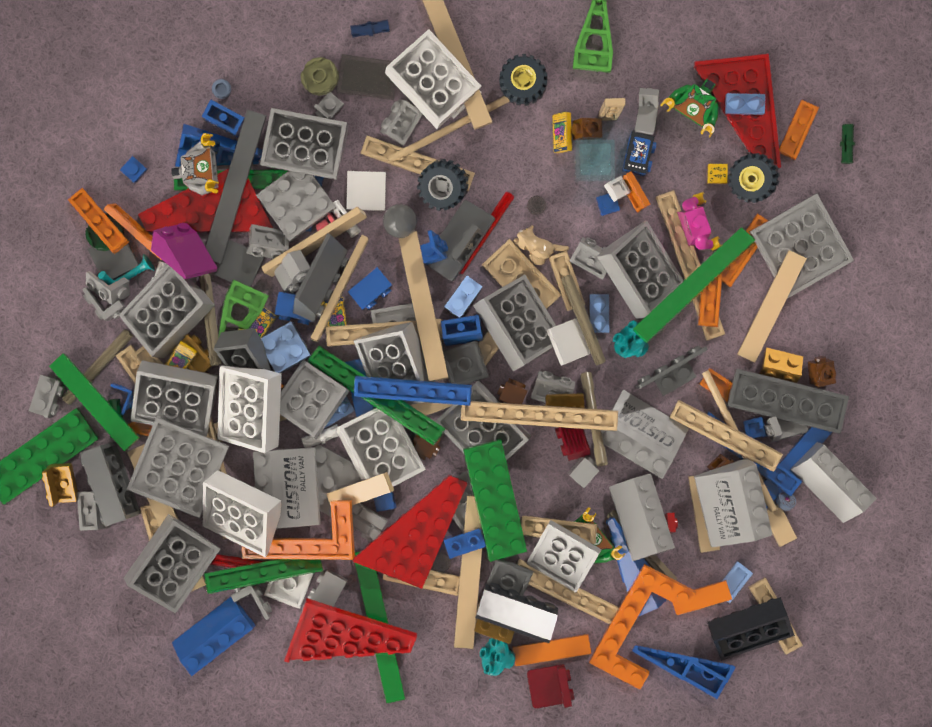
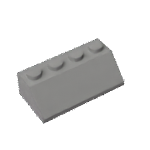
M816 442L790 469L843 523L863 513L877 499L824 444Z
M651 473L609 487L632 561L675 548Z

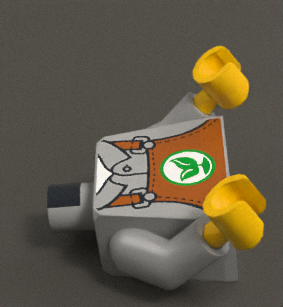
M203 134L201 141L187 151L186 155L181 156V166L171 168L173 179L182 178L183 183L190 190L200 195L211 192L218 193V190L214 189L218 188L219 184L216 155L209 147L215 145V141H210L213 134Z

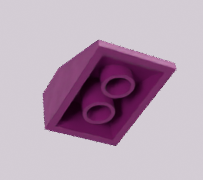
M180 223L153 231L151 251L185 280L217 271V266L198 233L188 224Z

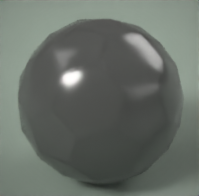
M395 204L387 209L383 216L384 228L389 235L395 238H405L412 234L417 226L416 214L407 205Z

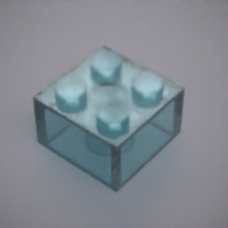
M615 140L575 141V181H612L615 179Z

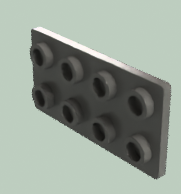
M464 200L440 235V238L445 240L448 246V251L446 252L447 259L428 264L427 266L453 282L495 218L469 201Z
M700 345L687 351L688 355L686 357L683 355L678 356L670 361L672 365L668 367L663 365L654 370L655 374L653 376L649 374L637 380L639 384L635 385L636 389H641L654 381L662 396H665L696 378V375L688 361L707 351V347L701 348Z

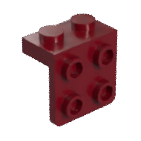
M564 664L527 671L531 701L534 708L564 704V708L572 707L571 701L575 700L573 688L569 689L568 681H571L570 670H566Z

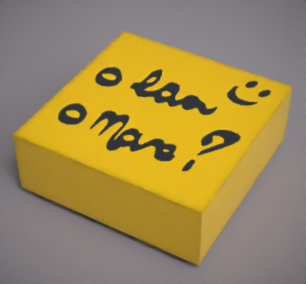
M708 164L707 184H727L728 164Z

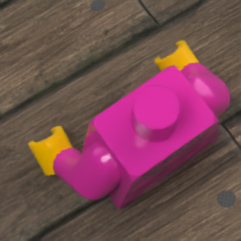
M701 192L685 200L682 204L683 210L677 212L688 245H696L698 249H711L713 251L722 245L718 241L720 239L718 236L708 239L711 235V228L704 208L697 206L707 202L703 198L704 192Z

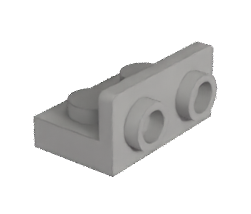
M399 99L392 105V112L389 117L383 120L380 132L399 144L404 145L421 118L422 113L406 100Z
M251 225L249 246L246 250L247 254L274 259L289 250V240L282 230Z
M582 237L569 261L603 280L607 272L597 256L607 247L601 248L596 245L597 243L593 239Z
M539 371L531 398L545 402L547 394H573L575 381L568 377L555 376L549 371Z
M40 375L29 411L42 415L45 418L55 416L59 405H57L58 398L62 397L65 390L63 382Z
M93 491L77 492L80 531L110 528V525L105 527L100 519V510L98 504L94 501Z

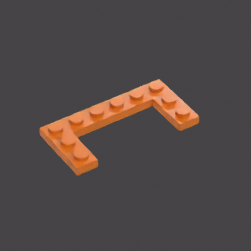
M352 500L331 501L333 539L273 538L266 557L242 546V559L353 560L355 558Z
M645 564L589 660L590 664L638 689H641L649 671L623 658L617 652L650 594L654 592L686 610L696 595L695 590Z

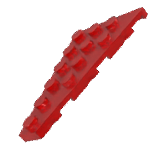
M769 54L695 61L693 63L694 68L703 82L707 78L716 84L711 94L716 98V102L724 114L725 95L727 93L765 94L764 115L725 114L750 154H764L767 158H771L774 161V165H777L778 169H780L781 160Z
M229 169L217 174L219 184L218 188L214 189H217L218 193L211 192L200 195L187 189L139 213L138 215L146 231H154L163 227L186 223L196 232H210ZM249 178L232 232H250L252 224L273 228Z
M448 475L424 498L420 499L406 513L401 515L395 523L387 527L374 541L370 542L355 556L353 562L422 589L467 486V481Z
M306 598L284 661L290 662V660L303 659V661H310L312 659L326 660L332 659L335 656H345V658L353 656L364 657L386 652L388 655L411 653L417 639V633Z

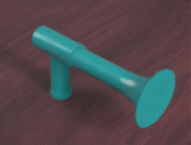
M143 254L142 262L122 277L113 280L105 271H101L98 277L107 285H111L123 277L130 280L148 269L155 271V267L150 259Z

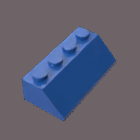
M230 597L175 639L172 644L179 661L189 674L193 676L250 632L256 625L238 601L234 602Z

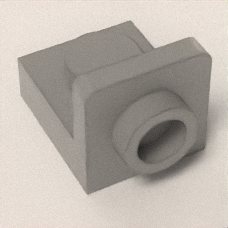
M330 92L318 105H314L315 114L318 117L332 119L344 106V103Z

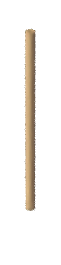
M503 96L486 105L488 112H491L510 101L507 97ZM469 115L388 156L390 164L470 123Z
M709 370L703 372L702 375L726 424L738 430ZM759 473L765 503L769 511L773 512L777 508Z

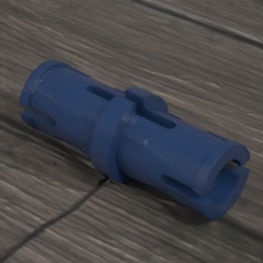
M388 19L350 25L352 38L366 35L371 37L373 34L390 32Z

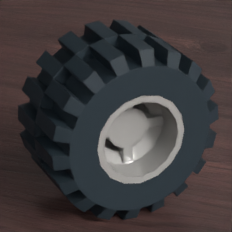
M446 159L436 160L421 172V176L418 178L417 190L421 191L419 196L424 197L423 203L426 204L428 202L431 209L436 207L438 211L444 209V211L454 208L465 197L469 185L466 183L468 176H464L466 172L464 169L461 170L459 168L461 165L458 163L455 165L452 160L448 162Z

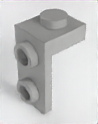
M640 88L635 132L654 134L659 107L658 89Z
M86 272V286L88 289L94 291L102 300L107 301L109 304L113 305L118 300L125 299L130 295L129 280L125 277L111 285H107L92 272Z
M87 287L82 289L85 293L83 297L89 304L94 305L96 308L95 313L101 320L117 319L120 317L119 314L126 308L123 301L118 300L105 310L91 290Z
M775 416L768 419L765 424V431L767 436H770L771 442L806 433L808 427L781 419L777 420Z
M259 585L234 589L235 592L231 595L234 602L251 593L265 620L271 617L272 609L268 602L264 603L261 597L263 592Z

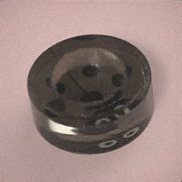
M533 196L527 203V209L532 215H541L546 209V202L540 196Z
M439 552L432 566L436 571L444 572L449 569L451 559H449L448 554Z

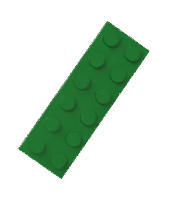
M75 408L0 460V501L3 505L40 481L43 471L50 464H64L99 440L78 408Z
M499 439L464 448L463 452L489 561L527 552L502 440Z

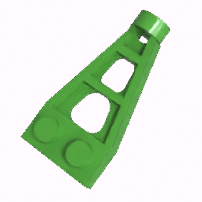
M591 0L589 12L574 50L573 69L611 73L613 48L607 0ZM594 15L602 17V30L590 28ZM590 35L601 36L603 42V49L601 51L586 49V42Z
M233 279L224 298L218 338L221 332L225 331L226 325L229 322L237 325L239 329H248L262 312L269 295ZM235 303H240L249 308V313L242 321H236L231 316L232 307Z

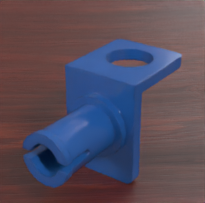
M111 383L110 387L128 393L121 415H124L126 410L132 409L133 390Z

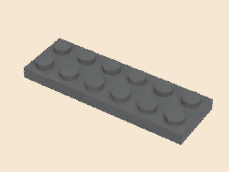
M735 369L727 406L764 416H776L777 419L841 434L849 396Z

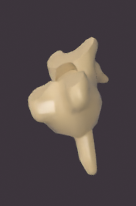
M533 225L520 230L517 234L518 238L513 240V243L519 249L529 251V260L535 265H543L545 260L554 251L563 252L569 250L568 246L552 244L548 240L535 236Z

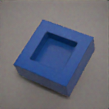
M133 156L120 169L133 183H136L148 170Z
M609 194L596 197L601 216L620 211L618 201L614 202Z
M763 417L743 421L746 435L754 439L767 437Z

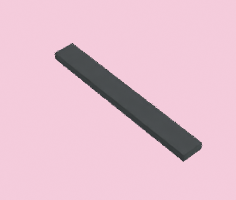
M250 110L246 112L206 244V249L212 260L218 263L223 262L267 117Z

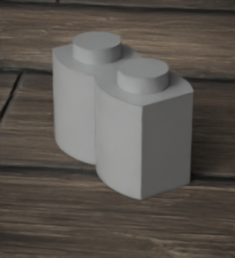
M301 250L293 251L283 258L282 264L276 268L274 274L285 293H294L299 290L310 266Z

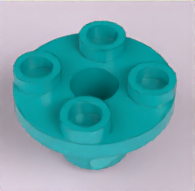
M634 320L629 322L626 327L613 337L616 353L624 358L634 355L641 357L649 349V344L644 342L633 331V328L638 324Z
M491 638L486 646L480 650L484 673L487 675L497 676L504 668L509 669L515 663V653L508 649V644Z

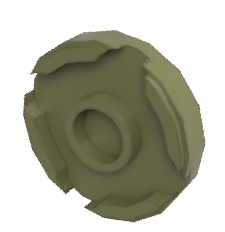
M318 57L305 64V68L301 72V83L308 92L321 96L333 91L339 80V72L332 61Z

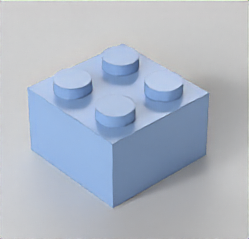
M289 322L261 338L267 358L277 373L288 370L312 355L294 322Z

